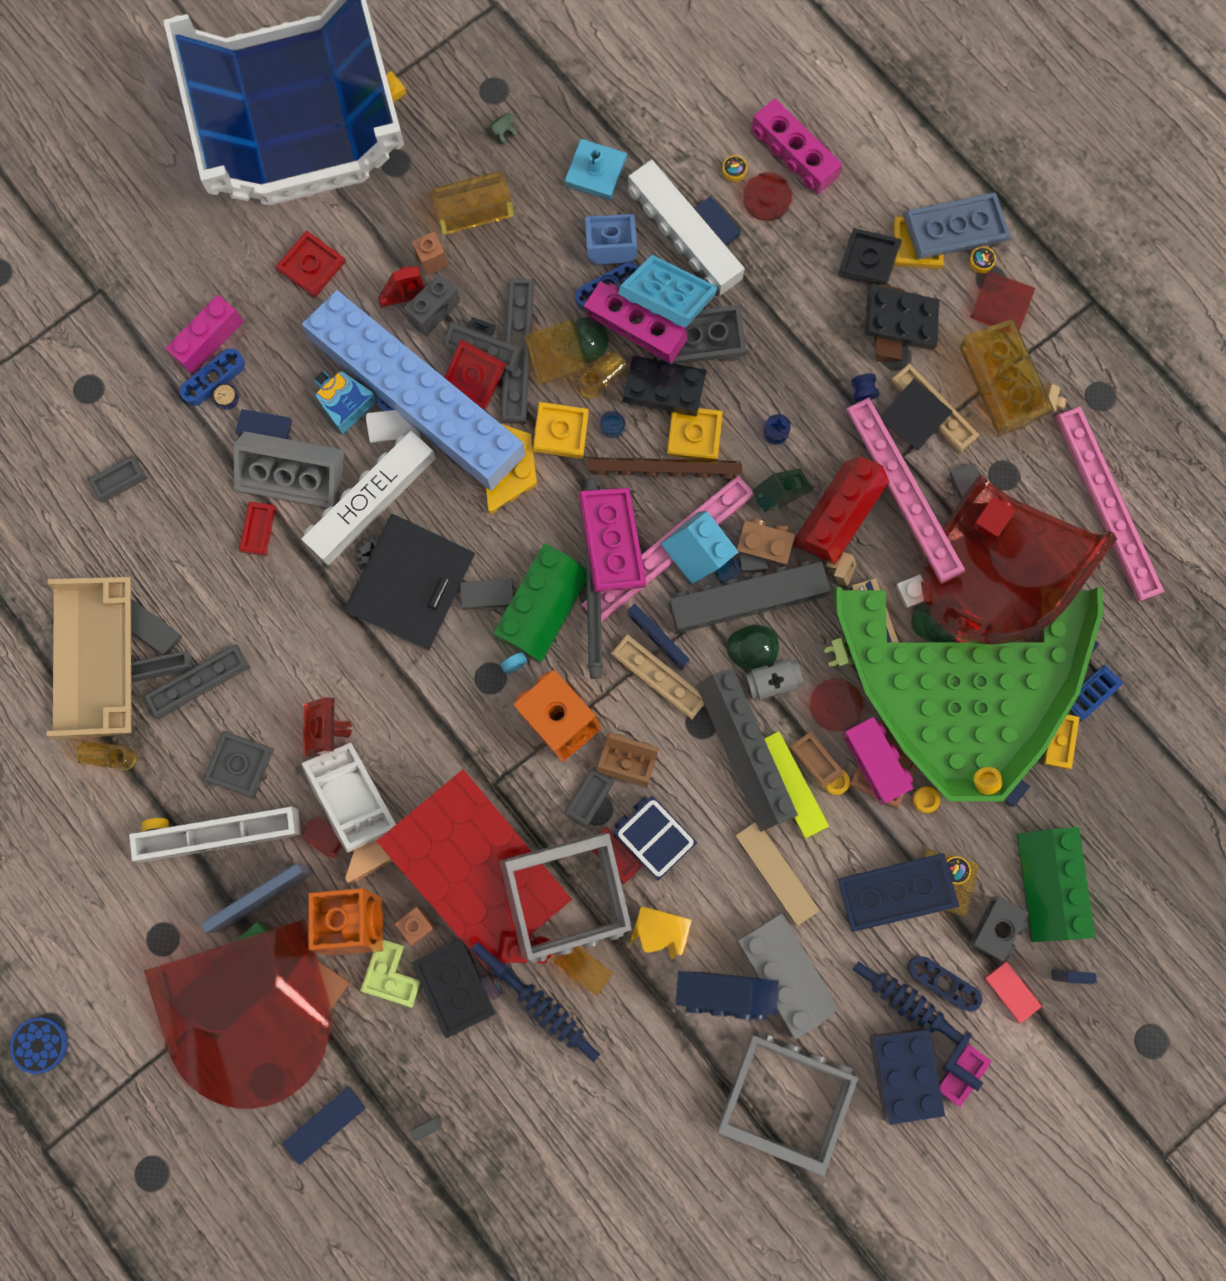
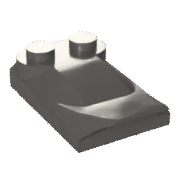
M740 304L703 309L685 328L688 340L672 364L722 358L728 361H735L742 356H746ZM656 330L654 332L655 336L662 335L664 330Z

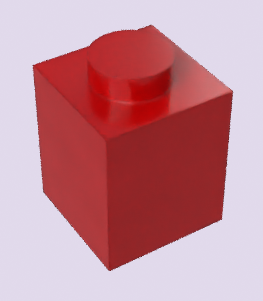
M993 497L972 528L995 541L1016 511L1012 509V504L1007 500Z

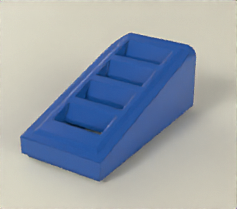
M1106 665L1099 667L1083 682L1080 694L1077 697L1087 709L1084 711L1074 702L1070 711L1075 716L1080 717L1079 720L1081 722L1084 721L1123 685V682ZM1092 683L1103 692L1101 695L1091 686ZM1084 690L1095 700L1093 703L1082 693Z

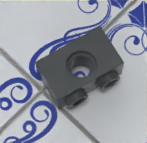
M438 274L404 307L408 321L427 336L460 303L458 291L443 276Z
M1000 896L992 897L968 945L996 961H1004L1005 958L1009 959L1015 949V944H1013L1018 934L1021 935L1027 927L1028 921L1026 917L1029 913ZM999 922L1006 928L1005 935L1001 938L995 933V927Z

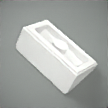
M396 410L366 413L370 443L396 441L401 435H407L410 431L420 438V432Z

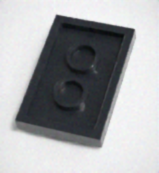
M871 284L867 288L865 335L933 350L937 347L940 299Z
M633 355L622 402L697 417L707 370Z
M461 939L411 962L445 1039L496 1014L466 945Z

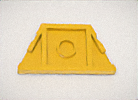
M503 424L501 425L524 443L525 457L492 491L486 488L489 514H494L498 508L510 501L511 503L519 498L521 493L528 492L537 486L531 434Z

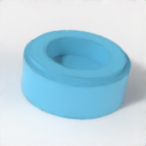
M520 652L503 661L500 666L505 674H510L526 665L528 660L524 653Z

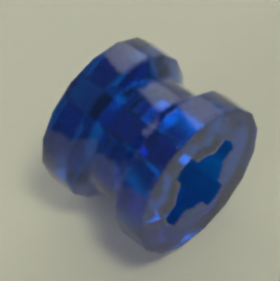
M862 374L851 379V385L855 388L854 399L856 402H861L867 398L873 400L879 397V389L875 386L877 381L875 374Z
M781 414L770 416L766 421L763 431L766 441L773 445L784 443L791 429L789 419Z

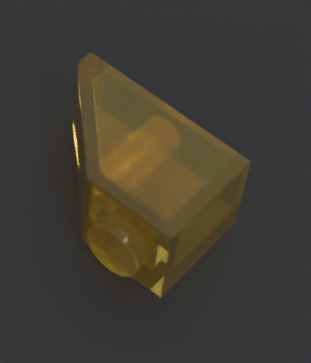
M579 946L573 947L572 953L558 955L554 961L555 964L596 996H598L614 973Z

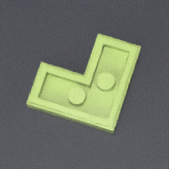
M383 939V952H373L360 991L411 1008L414 1006L421 985L419 979L396 972L405 947L404 945Z

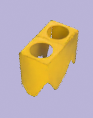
M641 906L629 945L640 936L645 952H654L667 947L669 948V957L672 960L677 954H683L684 957L691 919Z

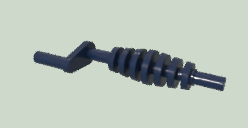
M479 942L471 948V951L495 972L494 979L497 982L503 979L518 993L517 1001L520 1004L525 1000L528 1002L524 1007L527 1013L532 1008L536 1009L531 1016L534 1021L541 1015L544 1017L538 1025L539 1027L544 1029L551 1023L552 1027L548 1030V1034L552 1036L558 1030L561 1032L557 1037L558 1041L562 1042L567 1038L569 1042L565 1046L569 1049L572 1046L577 1047L594 1063L600 1056V1053L584 1039L583 1034L585 1031L582 1028L577 1032L573 1029L577 1025L574 1019L569 1024L565 1022L570 1016L567 1010L561 1016L557 1014L563 1007L559 1002L551 1009L549 1006L554 998L549 996L545 1001H542L541 998L545 992L540 989L535 994L533 992L536 988L534 984L525 985L510 971L513 965L507 962L502 964Z
M858 961L852 970L871 983L873 986L871 990L875 994L879 989L883 991L880 995L883 1001L890 996L892 998L888 1004L890 1008L894 1009L900 1003L897 1014L902 1017L907 1010H910L907 1020L913 1022L918 1016L920 1017L917 1022L918 1026L923 1027L928 1023L927 1029L931 1033L935 1030L940 1031L957 1043L942 1069L952 1073L978 1092L983 1082L955 1063L972 1034L967 1030L962 1034L947 1024L943 1019L944 1014L941 1011L936 1015L933 1014L936 1007L932 1003L927 1008L923 1007L927 1001L923 995L916 1002L914 1000L918 994L916 989L913 988L906 995L905 992L909 985L902 983L899 988H896L898 979L893 977L888 982L886 981L887 973L876 974Z

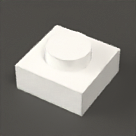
M921 574L900 582L895 586L905 609L931 599Z

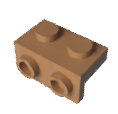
M751 518L750 522L745 521L737 547L738 552L787 565L795 534L790 533L791 529L781 525H776L775 528L765 526V521Z
M608 733L596 772L647 788L659 748L646 742L628 739L620 734Z

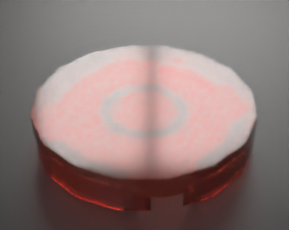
M763 172L754 178L752 177L748 180L743 192L745 209L752 217L761 221H773L781 218L787 213L792 202L791 187H789L787 181L782 176L776 173Z
M830 679L822 682L815 688L810 697L809 708L812 718L819 726L828 731L839 732L849 729L858 721L862 714L863 701L860 692L850 682L844 679Z

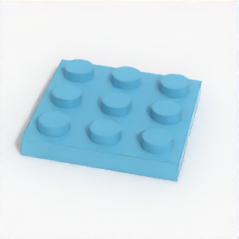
M651 255L620 286L618 294L625 297L629 302L637 303L649 309L650 312L659 314L671 320L674 324L686 328L712 300L718 287Z

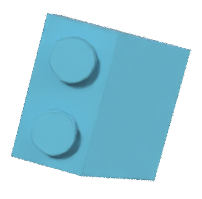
M698 511L660 543L690 584L716 571L738 553V550L708 511Z

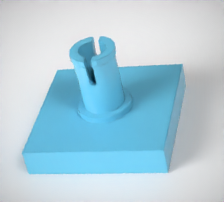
M581 139L566 176L565 186L611 200L627 160V153Z

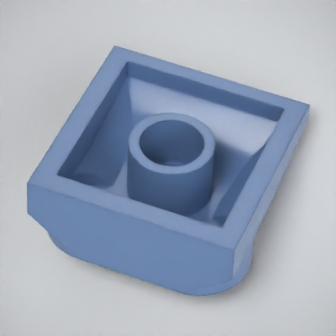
M634 214L585 217L587 258L590 262L597 265L627 263L636 258L637 238Z

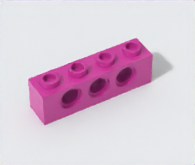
M776 98L753 116L751 129L755 137L763 140L769 146L770 151L775 156H779L786 163L787 168L803 180L804 185L808 189L813 190L819 195L840 176L843 164ZM774 130H780L782 133H777ZM792 146H795V147H797V148H799V149L795 150V149H792L791 147H792ZM807 163H813L816 166H810Z
M600 281L584 305L587 316L672 364L688 340L685 327L676 325L672 321L659 314L650 312L649 309L637 303L629 302L625 297L618 294V287L613 284L606 285ZM614 306L622 307L617 312L610 311ZM635 318H643L638 324L631 323ZM656 330H664V333L660 336L652 335Z

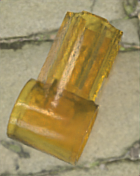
M611 351L596 365L585 369L581 373L580 391L583 396L590 399L598 397L604 387L627 369V365L618 353ZM593 380L597 382V384L595 386H589L586 384V382Z
M82 741L80 746H78L76 754L79 764L113 768L122 771L132 769L137 761V756L133 749L118 744L111 745ZM120 752H123L124 758L118 764L117 756Z

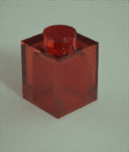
M317 816L315 820L311 819L304 828L303 832L305 835L302 838L304 841L330 858L336 856L342 844L335 835L330 822Z

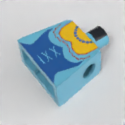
M322 371L314 379V382L321 388L315 395L317 400L342 434L377 403L374 394L369 389L342 371L338 372L333 378L325 371Z

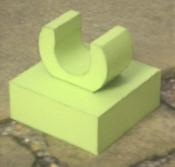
M846 638L831 641L833 646L827 647L824 650L825 653L835 652L836 659L829 662V666H851L855 664Z

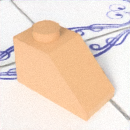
M377 840L354 850L345 878L347 883L353 884L393 862L376 842Z

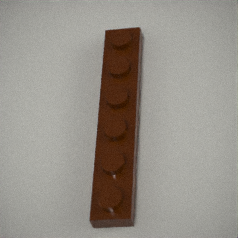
M588 457L587 470H593L594 475H607L608 471H618V475L631 476L633 471L644 472V476H659V472H669L671 477H684L685 473H695V477L707 478L710 477V473L720 474L721 478H736V474H742V462L738 460Z

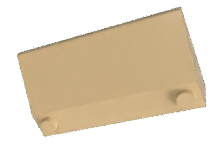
M131 577L48 579V585L53 589L54 621L53 731H47V737L52 740H76L132 733Z

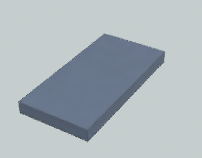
M996 192L907 210L903 214L917 260L1005 242L1011 238Z
M295 863L203 921L201 926L205 933H221L314 873L309 866Z

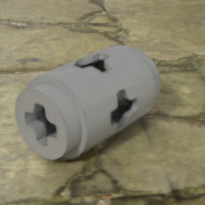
M786 659L773 663L770 666L766 665L752 669L751 673L745 674L752 699L759 698V700L779 693L797 690L798 686L803 685V678L797 660L790 661ZM773 673L780 677L776 681L777 685L775 686L768 682V680L772 679L771 674Z

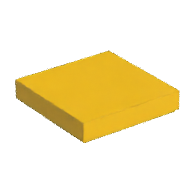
M895 217L893 237L902 239V244L894 266L942 269L944 255L917 260L904 218Z
M539 402L532 452L583 459L589 409Z
M699 408L697 417L672 412L667 456L698 460H718L723 411Z

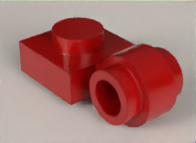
M502 933L498 954L500 962L527 963V960L521 957L516 933ZM528 933L531 946L551 941L549 938L538 936L535 938V941H531V936ZM551 954L547 955L548 960L551 958ZM547 960L537 961L536 963L544 964L547 963Z

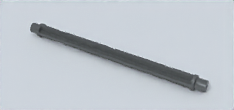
M586 479L584 491L599 490L597 488V479ZM586 547L587 668L589 669L590 679H601V669L603 668L601 592H594Z

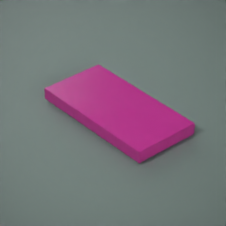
M630 489L580 491L578 499L594 592L645 588L646 579Z

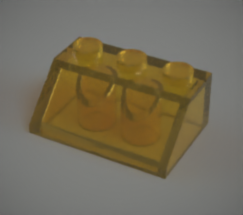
M502 171L430 189L443 235L514 216L512 200Z

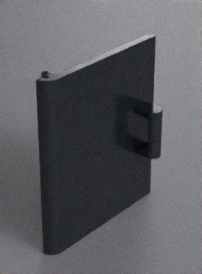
M390 514L343 611L430 650L475 552L404 518Z

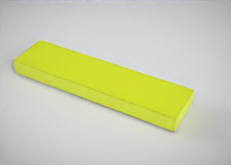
M780 732L765 738V742L797 811L798 816L794 817V820L804 839L829 827Z

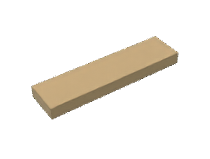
M909 363L890 380V383L901 393L915 379L953 411L937 431L960 454L980 434Z
M628 634L610 653L613 658L689 719L693 720L705 705L696 688Z
M756 822L735 835L796 926H799L820 911L766 832H760Z

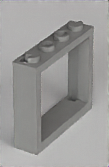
M599 833L499 860L521 957L528 961L531 960V963L547 960V955L556 952L557 955L572 953L573 947L583 945V948L596 946L599 944L598 940L608 937L609 940H616L624 936V932L632 930L609 833ZM597 848L614 922L531 946L513 871Z
M759 1031L758 1036L751 1033L716 1128L717 1132L825 1176L858 1077L851 1074L853 1069L837 1062L836 1067L826 1064L827 1058L811 1052L809 1057L799 1053L801 1048L785 1042L784 1046L773 1042L775 1037L761 1031ZM757 1046L843 1080L817 1157L730 1123Z

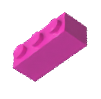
M217 294L165 349L174 361L193 375L243 323V320L236 309Z
M872 717L845 731L842 737L881 806L912 790L911 783H913V779L906 768L902 769L898 761L900 756L894 745H889L885 738L887 733L883 724L880 721L876 722L875 718Z

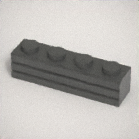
M182 651L131 662L132 683L188 671L194 668L192 655L188 651Z

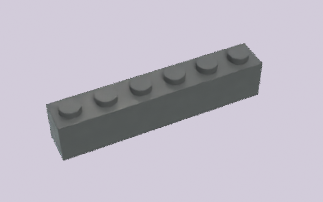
M814 560L800 563L797 568L789 569V566L775 569L774 573L769 575L756 573L749 576V580L739 582V579H732L724 582V586L714 588V585H708L699 588V592L689 594L688 591L680 592L673 595L674 598L670 599L669 606L676 632L679 634L824 598L830 593V587L822 561L814 563Z
M733 668L712 674L696 686L760 832L798 816Z

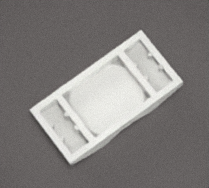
M352 743L302 763V768L314 795L322 805L335 835L347 853L379 839L396 825Z

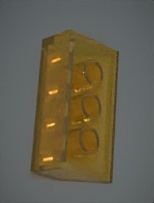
M1014 318L965 336L960 345V350L998 437L1022 429L1054 410Z

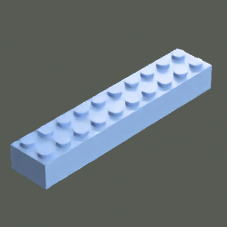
M338 290L302 323L307 338L389 407L396 410L408 423L490 491L525 457L524 443Z

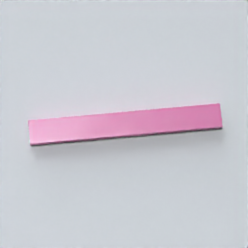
M870 398L846 408V412L872 460L883 465L889 479L887 487L939 582L942 584L965 573V568Z
M1081 406L1058 414L1055 417L1056 422L1137 603L1162 594L1164 592L1163 587Z
M739 475L641 555L646 585L674 563L660 543L698 511H708L716 523L720 525L754 497L755 493ZM643 588L601 592V623ZM587 600L582 603V607H583L586 611H587Z

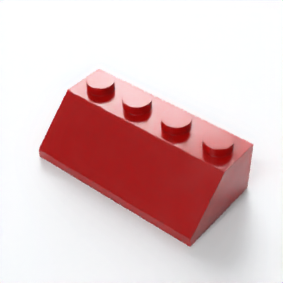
M861 456L845 461L794 538L792 546L835 565L889 483L883 465Z

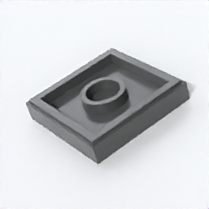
M223 731L203 781L255 799L274 749Z

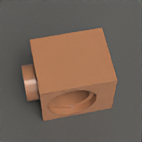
M435 231L412 241L415 254L425 275L448 266L445 252Z
M422 907L414 908L395 923L411 946L417 945L437 929Z

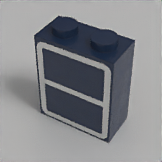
M653 795L649 799L644 796L634 805L633 808L636 811L629 818L624 815L614 825L617 830L613 834L652 876L659 881L698 842Z

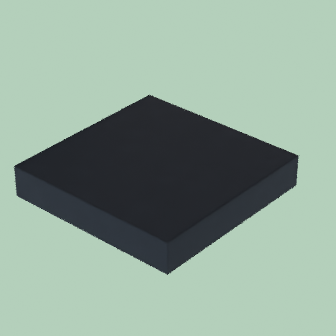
M853 228L838 272L839 277L868 284L888 285L902 239Z
M913 379L880 418L913 448L919 451L953 411L917 380Z

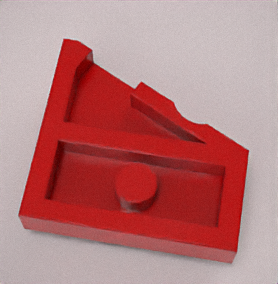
M405 266L391 274L378 296L380 308L411 301L425 288L418 266Z

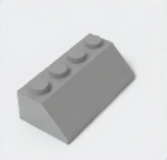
M244 431L234 443V490L327 508L330 506L334 507L343 475L344 450Z
M783 913L736 940L757 978L779 980L777 1013L792 1038L798 1039L818 1027L839 1010Z

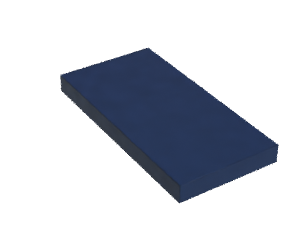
M945 853L838 879L852 932L959 907Z

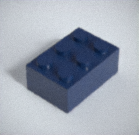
M678 971L675 1005L685 1006L686 1012L710 1013L712 1016L721 1017L735 1016L736 1019L766 1020V1015H777L779 980L709 972Z
M921 1027L869 1035L884 1121L889 1125L944 1117L945 1111L930 1030Z

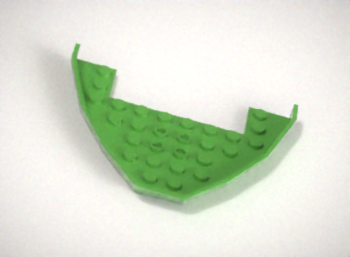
M836 587L832 591L837 616L865 694L903 752L949 802L1004 801L1045 753L1080 694L1103 616L1102 587H1096L1092 590L1040 591L1041 642L887 643L886 590H842V587ZM983 767L997 769L1001 774L1002 787L998 792L990 795L978 792L973 780L975 773Z

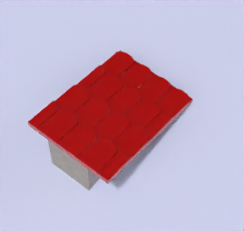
M462 769L376 842L470 950L479 942L498 959L502 933H516L499 860L532 851L471 777ZM543 864L513 871L527 933L531 935L567 905L572 898ZM473 953L477 957V959L482 963V965H484L486 969L489 971L491 968L488 965H486L475 953Z

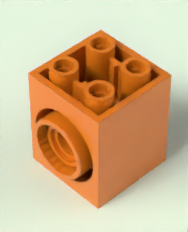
M553 670L550 673L546 672L541 675L536 681L537 684L532 689L520 693L513 705L522 719L558 760L563 763L602 728L596 715L561 676Z
M363 888L309 893V950L329 956L383 952L382 897Z

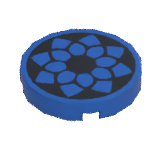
M40 1017L29 1019L21 1024L14 1032L10 1043L11 1057L15 1065L24 1072L39 1074L49 1072L61 1063L68 1049V1035L59 1025L60 1023L55 1019Z

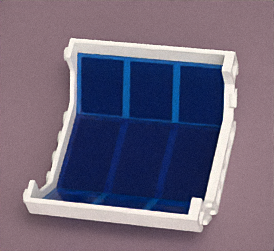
M333 0L321 15L306 17L294 22H285L269 28H260L257 31L236 34L228 38L196 30L188 14L163 20L200 179L209 194L217 195L221 191L230 193V197L234 199L248 201L250 198L260 199L261 204L273 205L365 182L370 177L369 172L374 167L380 168L389 159V153L394 148L400 149L404 145L366 0Z

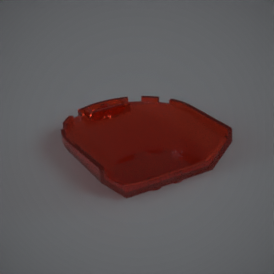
M978 475L942 527L965 568V573L941 584L925 556L923 568L925 569L924 581L921 582L923 598L933 618L941 627L955 637L972 643L992 645L1018 641L1046 628L1065 611L1116 542L1117 537L1114 532L1109 530L1105 535L1086 531L1028 506L1002 492L984 476ZM993 497L1007 500L1012 504V509L1016 511L995 541L972 528Z
M305 919L144 970L171 1060L189 1086L205 1098L227 1107L239 1109L269 1106L288 1098L298 1091L320 1066L326 1053L329 1035L331 1034V1008L315 952L309 950V931Z

